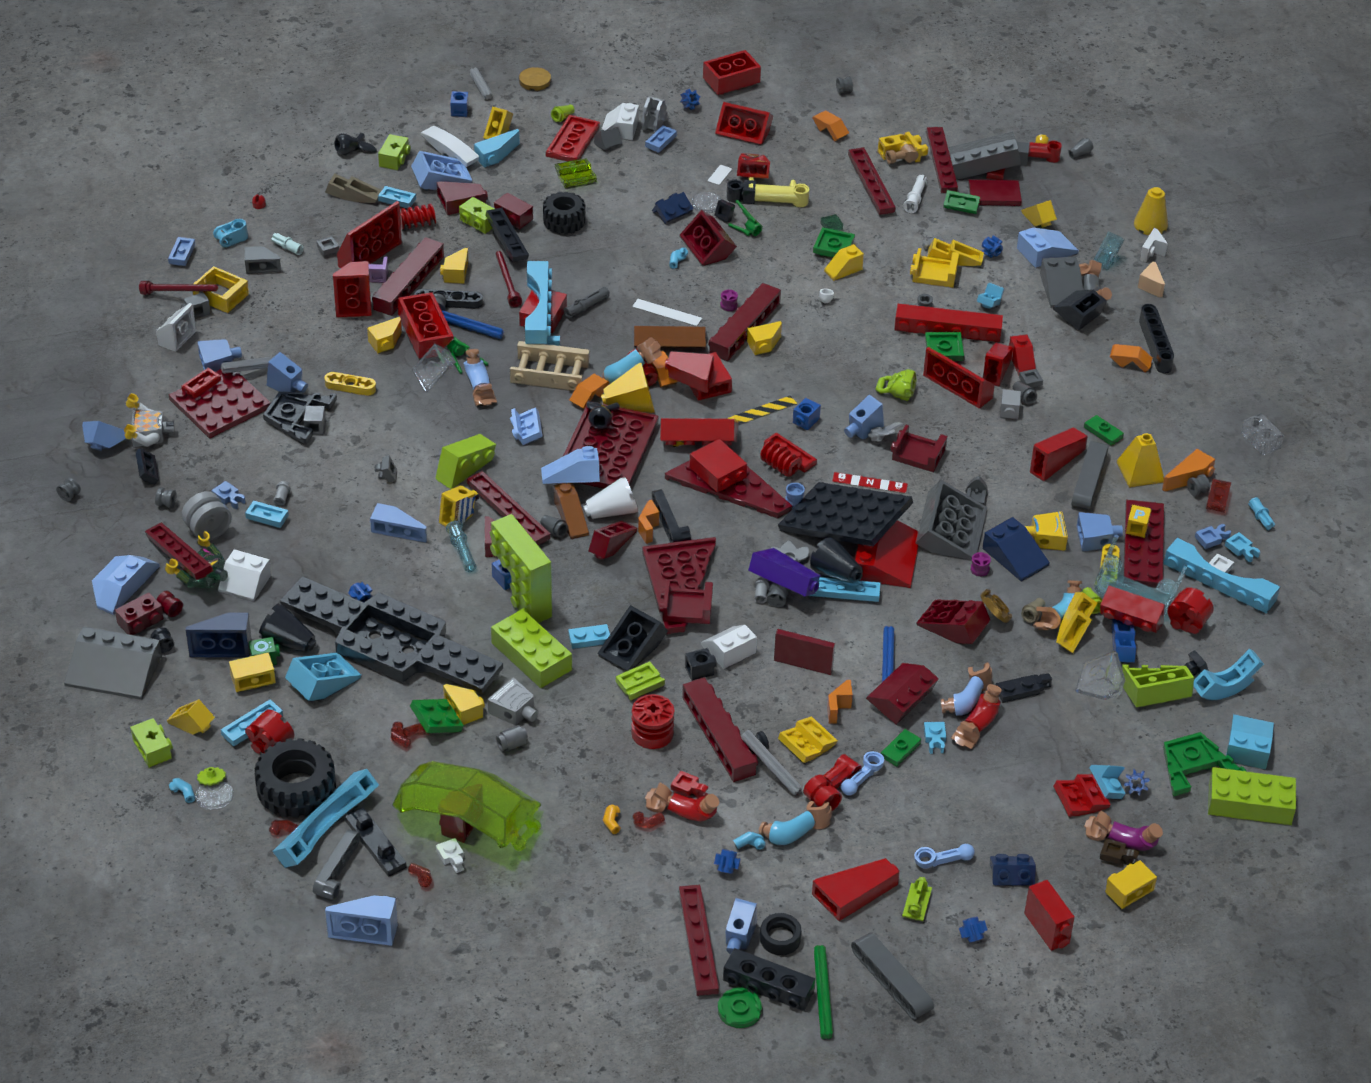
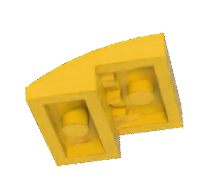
M812 716L797 721L794 728L780 732L778 737L803 763L817 758L838 742Z

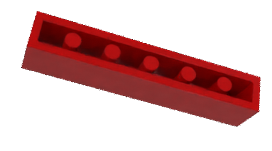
M898 303L894 330L925 334V332H961V337L965 339L1000 342L1003 315Z

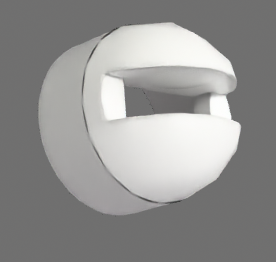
M821 289L819 294L821 302L829 303L833 299L834 292L830 289Z

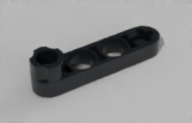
M663 490L652 491V501L659 510V518L670 543L691 540L689 527L678 526Z

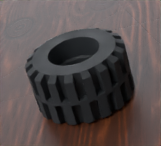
M557 192L546 197V200L543 201V224L547 229L558 234L575 233V231L583 228L586 221V205L581 196L575 195L572 192Z

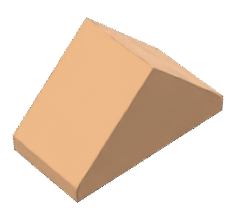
M1152 262L1140 274L1138 288L1157 297H1163L1165 283L1156 262Z

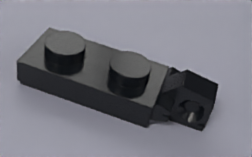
M1049 673L1040 674L1039 676L1034 674L999 682L995 685L1001 688L1002 691L998 695L1004 703L1039 695L1040 691L1044 690V688L1051 687L1052 677Z

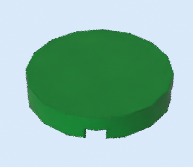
M745 988L727 990L718 1001V1015L720 1019L728 1026L734 1028H747L754 1025L762 1013L761 1000L754 992H748V989Z

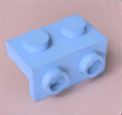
M536 407L522 414H519L515 408L511 410L512 417H510V420L514 426L512 433L516 440L519 439L522 445H525L543 437L539 411Z

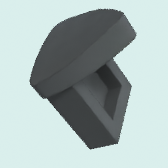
M618 127L605 131L603 129L599 130L594 138V144L604 150L609 149L610 146L622 143Z
M977 476L968 483L965 492L967 493L966 495L984 505L985 497L988 495V487L985 481L980 476Z

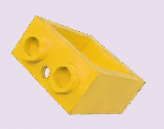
M214 266L194 282V284H218L228 288L229 290L222 296L212 291H203L209 300V306L229 313L249 295L248 280ZM193 291V295L199 294V291Z

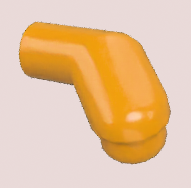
M613 804L605 809L603 822L612 834H617L621 827L615 821V817H618L617 813H620V808Z

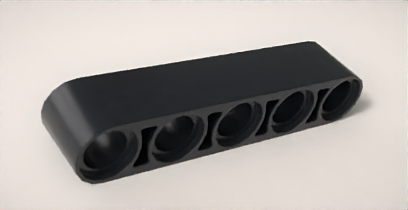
M1144 304L1141 307L1139 324L1154 365L1158 372L1170 373L1173 367L1174 352L1156 306Z

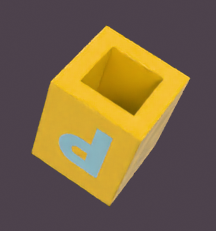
M1132 505L1126 534L1145 538L1151 513L1150 508Z

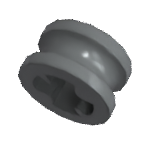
M921 294L918 296L917 306L932 307L933 297L931 295Z

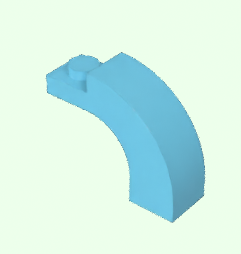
M1248 649L1234 665L1222 672L1213 673L1204 669L1194 679L1193 687L1201 697L1208 700H1220L1235 695L1254 681L1252 676L1264 663L1253 650Z

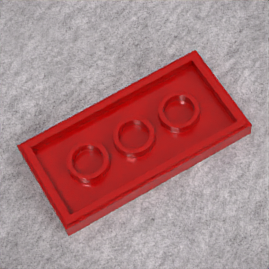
M569 115L546 150V157L577 164L599 129L600 122Z

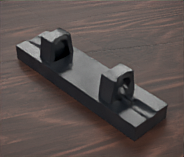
M503 208L486 210L485 216L491 224L494 234L497 235L503 245L508 259H511L512 262L527 260L529 253Z
M364 808L345 816V822L353 831L360 833V841L388 877L407 868L406 861Z

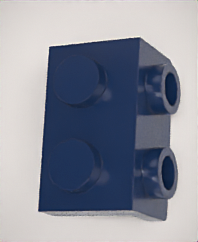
M682 192L670 195L669 199L658 200L652 212H658L665 224L692 212L694 208L686 194Z
M997 854L996 856H990L993 885L1035 884L1036 864L1032 856L1027 854H1018L1017 856Z

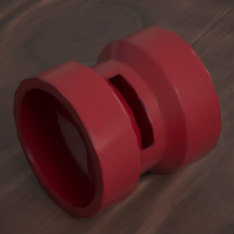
M163 591L156 599L162 605V610L169 617L179 615L184 606L183 602L175 598L170 591Z

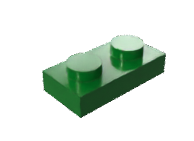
M947 190L943 208L977 214L980 197Z

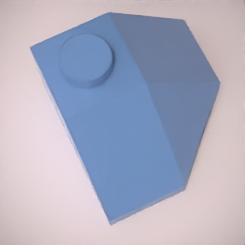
M89 421L82 424L85 443L90 444L92 449L102 451V448H110L126 439L125 432L121 428L100 421Z

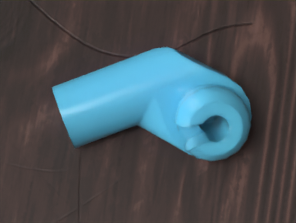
M682 247L680 250L672 252L669 263L670 268H677L678 262L687 257L688 250Z
M175 778L170 782L169 788L171 791H182L187 803L195 801L191 784L180 778Z
M747 832L733 840L737 849L750 844L760 850L766 845L764 837L754 832Z

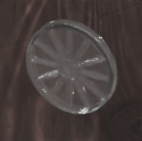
M700 192L693 196L692 206L699 212L703 210L706 213H713L721 197L713 192Z
M222 781L212 786L201 785L195 793L197 804L202 808L219 809L228 805L232 801L234 794L231 785Z

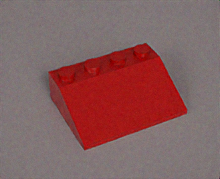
M396 201L347 233L337 252L339 268L344 267L350 262L368 261L371 264L402 244L400 202Z
M897 520L874 547L858 544L855 560L863 569V575L859 581L879 582L880 584L911 588L918 544H916L918 531Z

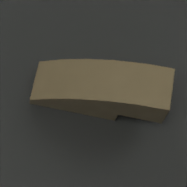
M334 173L325 193L353 202L376 203L378 195L382 190L353 176L348 180Z

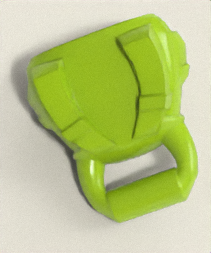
M907 369L894 373L891 376L879 378L875 390L878 393H890L895 398L908 401L913 396L916 388V372ZM885 381H888L887 387L883 388Z

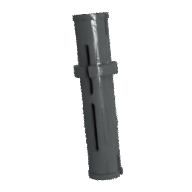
M602 287L583 299H577L572 305L564 308V315L567 318H571L578 313L585 312L590 306L610 296L608 288Z

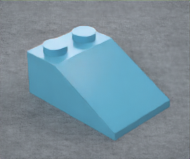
M330 653L293 658L285 678L305 699L314 701L332 695L360 679L362 675L340 654Z
M1233 715L1226 756L1232 757L1234 763L1266 770L1271 750L1274 723Z

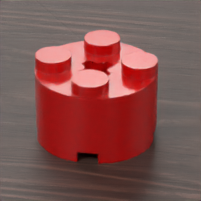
M1188 587L1180 591L1167 610L1171 626L1177 630L1181 629L1188 633L1197 634L1213 614L1214 607L1210 599L1207 600L1203 596L1204 593L1196 588Z
M265 710L245 729V733L252 742L251 748L256 753L262 752L265 754V750L270 746L273 747L275 743L279 741L281 743L286 742V739L291 738L293 740L295 737L294 730L289 722L284 723L280 719L282 715L274 710Z

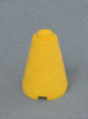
M1158 187L1148 190L1134 219L1136 230L1144 231L1143 234L1150 235L1154 228L1158 229L1161 234L1168 228L1165 192Z

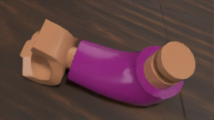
M1100 811L1097 817L1090 816L1084 825L1086 836L1092 840H1104L1106 835L1109 834V839L1125 843L1126 847L1139 851H1146L1155 847L1158 844L1159 838L1163 835L1162 828L1156 823L1141 828L1129 827L1116 821L1111 824V818L1103 811Z

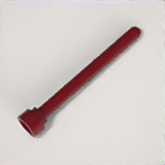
M497 251L496 258L509 292L507 296L508 303L511 307H518L522 303L521 295L515 291L502 252Z
M141 281L139 283V292L142 295H150L154 291L218 290L216 284H153L150 281Z

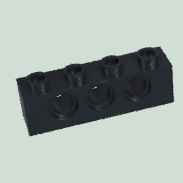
M736 948L733 949L723 970V981L802 1011L806 1009L815 989V978Z

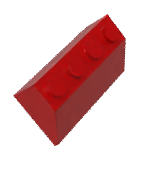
M433 292L398 298V315L418 358L436 356L454 339Z
M926 348L924 377L979 409L993 399L995 387L993 383L932 348Z
M661 418L660 441L665 442V445H676V442H684V445H695V442H702V445H708L720 439L729 446L732 445V442L737 441L739 421L736 419Z

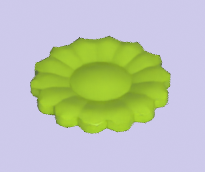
M209 767L204 769V771H200V774L197 775V781L200 784L212 786L222 782L226 778V772L223 769H219V767Z

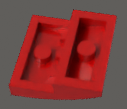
M1077 774L1074 780H1056L1053 785L1069 817L1099 812L1109 808L1111 805L1108 798L1104 797L1093 774Z

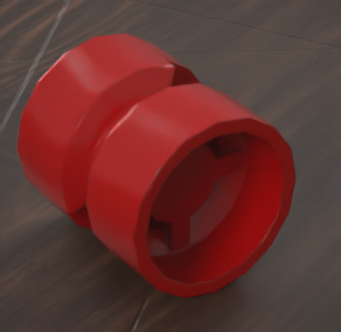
M821 774L812 777L803 789L805 796L810 801H814L816 807H821L824 803L829 802V806H831L833 811L842 800V794L834 786H831V783Z

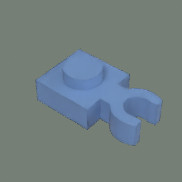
M224 481L212 490L223 504L230 502L234 509H238L237 502L245 504V497L239 494V490L227 481Z
M1225 524L1219 525L1217 529L1210 526L1197 531L1195 538L1205 549L1221 544L1222 539H1229L1231 531L1224 532Z

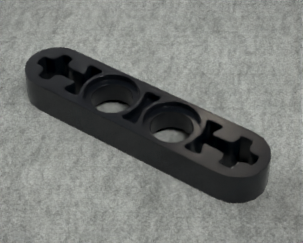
M419 289L414 293V295L431 292L433 294H441L446 298L445 307L479 308L483 305V295L475 291Z

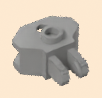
M651 96L647 97L641 120L642 129H651L656 132L662 127L663 122L666 121L668 116L665 100Z

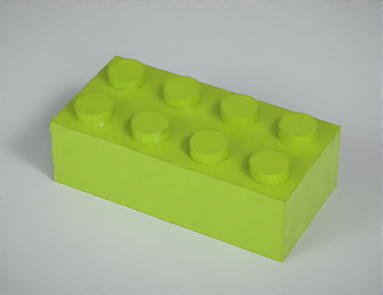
M523 609L491 627L492 644L538 687L543 688L572 670V653Z
M1212 767L1209 780L1208 815L1292 826L1296 811V778Z

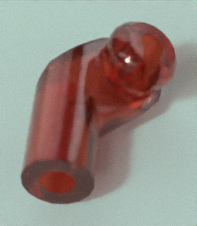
M394 722L393 728H391V740L404 748H409L411 739L404 736L403 723Z
M421 723L403 729L405 737L430 734L426 733Z
M640 811L633 814V823L638 827L650 829L665 821L664 815L661 812L651 817H644V814Z
M274 820L270 823L269 832L279 835L282 829L292 833L299 825L289 820Z
M411 863L408 872L418 876L420 886L424 888L430 886L432 883L430 870Z

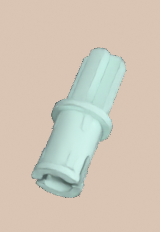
M278 233L272 235V242L282 246L284 250H289L296 255H300L303 252V245L294 242L292 238H286Z

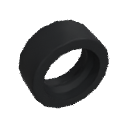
M786 913L769 915L763 920L760 927V943L765 950L775 955L793 953L801 942V925L796 918ZM782 927L790 930L793 933V937L786 941H778L771 938L768 932L771 929Z

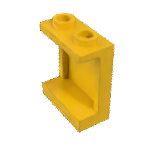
M918 248L917 254H913L910 275H913L912 282L954 288L959 253L952 252L951 260L922 256V248Z

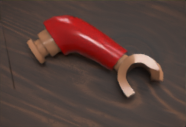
M989 684L985 694L980 695L973 712L965 721L960 723L956 732L951 737L952 740L956 741V744L970 749L976 745L980 732L994 720L999 712L1001 702L998 694L1002 691L1000 687Z
M661 782L657 788H652L650 792H647L645 797L646 807L653 812H662L666 805H668L667 810L684 818L700 822L712 818L716 814L717 806L719 805V799L714 794H708L698 799L689 798L675 792L671 796L672 791Z

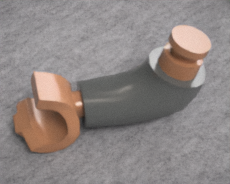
M1090 260L1089 264H1079L1081 276H1084V290L1096 291L1106 299V304L1107 300L1111 299L1112 292L1109 288H1100L1098 277L1102 263Z

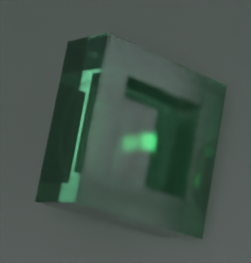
M837 214L821 218L820 223L824 228L833 230L843 229V223Z

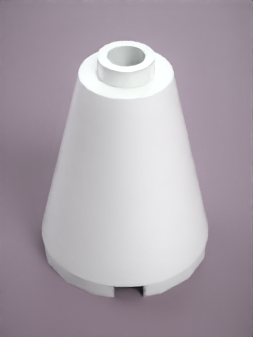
M626 477L618 479L588 499L586 505L583 506L587 517L591 516L592 519L638 512Z

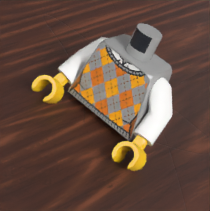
M133 393L128 396L126 406L128 408L135 407V409H133L132 425H126L124 435L126 439H132L133 447H148L153 444L162 443L164 433L175 432L174 421H164L161 411H154L142 403H137L139 398Z

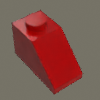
M1028 335L1010 336L1009 346L1013 347L1011 360L1018 375L1020 372L1036 369L1033 345Z

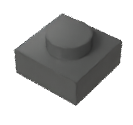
M333 237L316 241L317 247L323 256L339 251V245Z
M1037 369L1019 373V379L1023 384L1033 388L1043 386V379Z

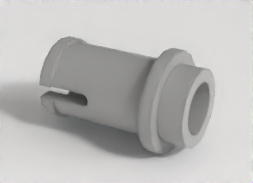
M281 481L276 485L277 491L273 499L276 505L283 506L286 503L287 494L291 491L290 484L286 481Z
M760 578L754 584L756 589L754 600L759 604H763L767 601V590H769L770 584L768 580Z

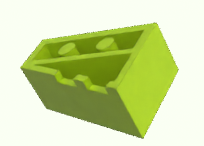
M478 434L442 447L435 479L449 489H453L493 460L496 444L485 436Z
M1122 665L1121 685L1136 707L1192 697L1194 677L1187 666L1161 665L1160 668H1148V665H1141V668H1129V665Z

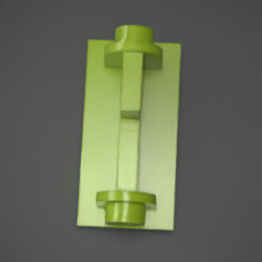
M919 877L915 883H911L902 917L919 921L924 920L932 887H928L926 878Z

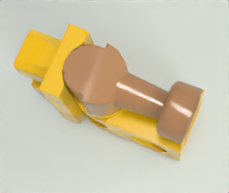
M905 132V135L898 134L879 138L877 152L883 160H887L888 164L895 163L897 159H905L909 163L912 161L917 163L920 162L921 156L928 155V146L926 144L921 145L922 140L919 135L912 136L910 132Z

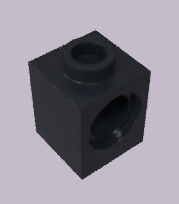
M708 648L685 653V669L691 681L714 675V667L717 666L715 656L711 655Z

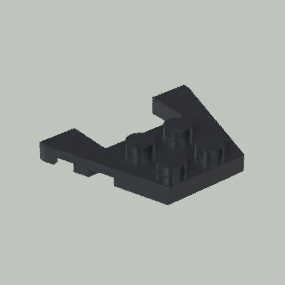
M279 391L264 412L263 419L301 443L307 444L313 435V429L299 425L305 416L306 406H325V409L330 410L337 400V394L330 393V396H321V393L303 395V392Z

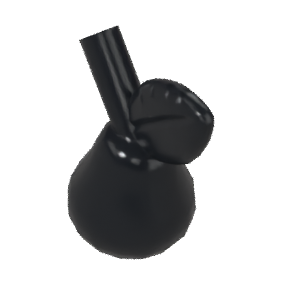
M341 133L336 136L334 141L335 149L340 155H347L358 148L367 152H377V149L372 144L363 141L365 138L364 133H360L357 137Z
M587 402L586 406L591 410L588 416L590 425L599 430L609 427L612 422L611 412L620 408L619 404L616 402L604 406L598 402Z

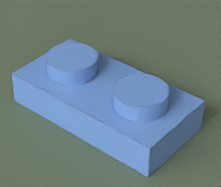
M663 125L645 141V147L660 152L677 136V131Z
M178 237L169 255V264L186 266L195 247V239Z

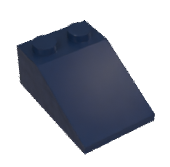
M1014 517L984 533L982 549L1020 581L1027 579L1050 564L1027 528Z
M225 613L187 626L186 637L189 657H250L249 641H252L249 613Z

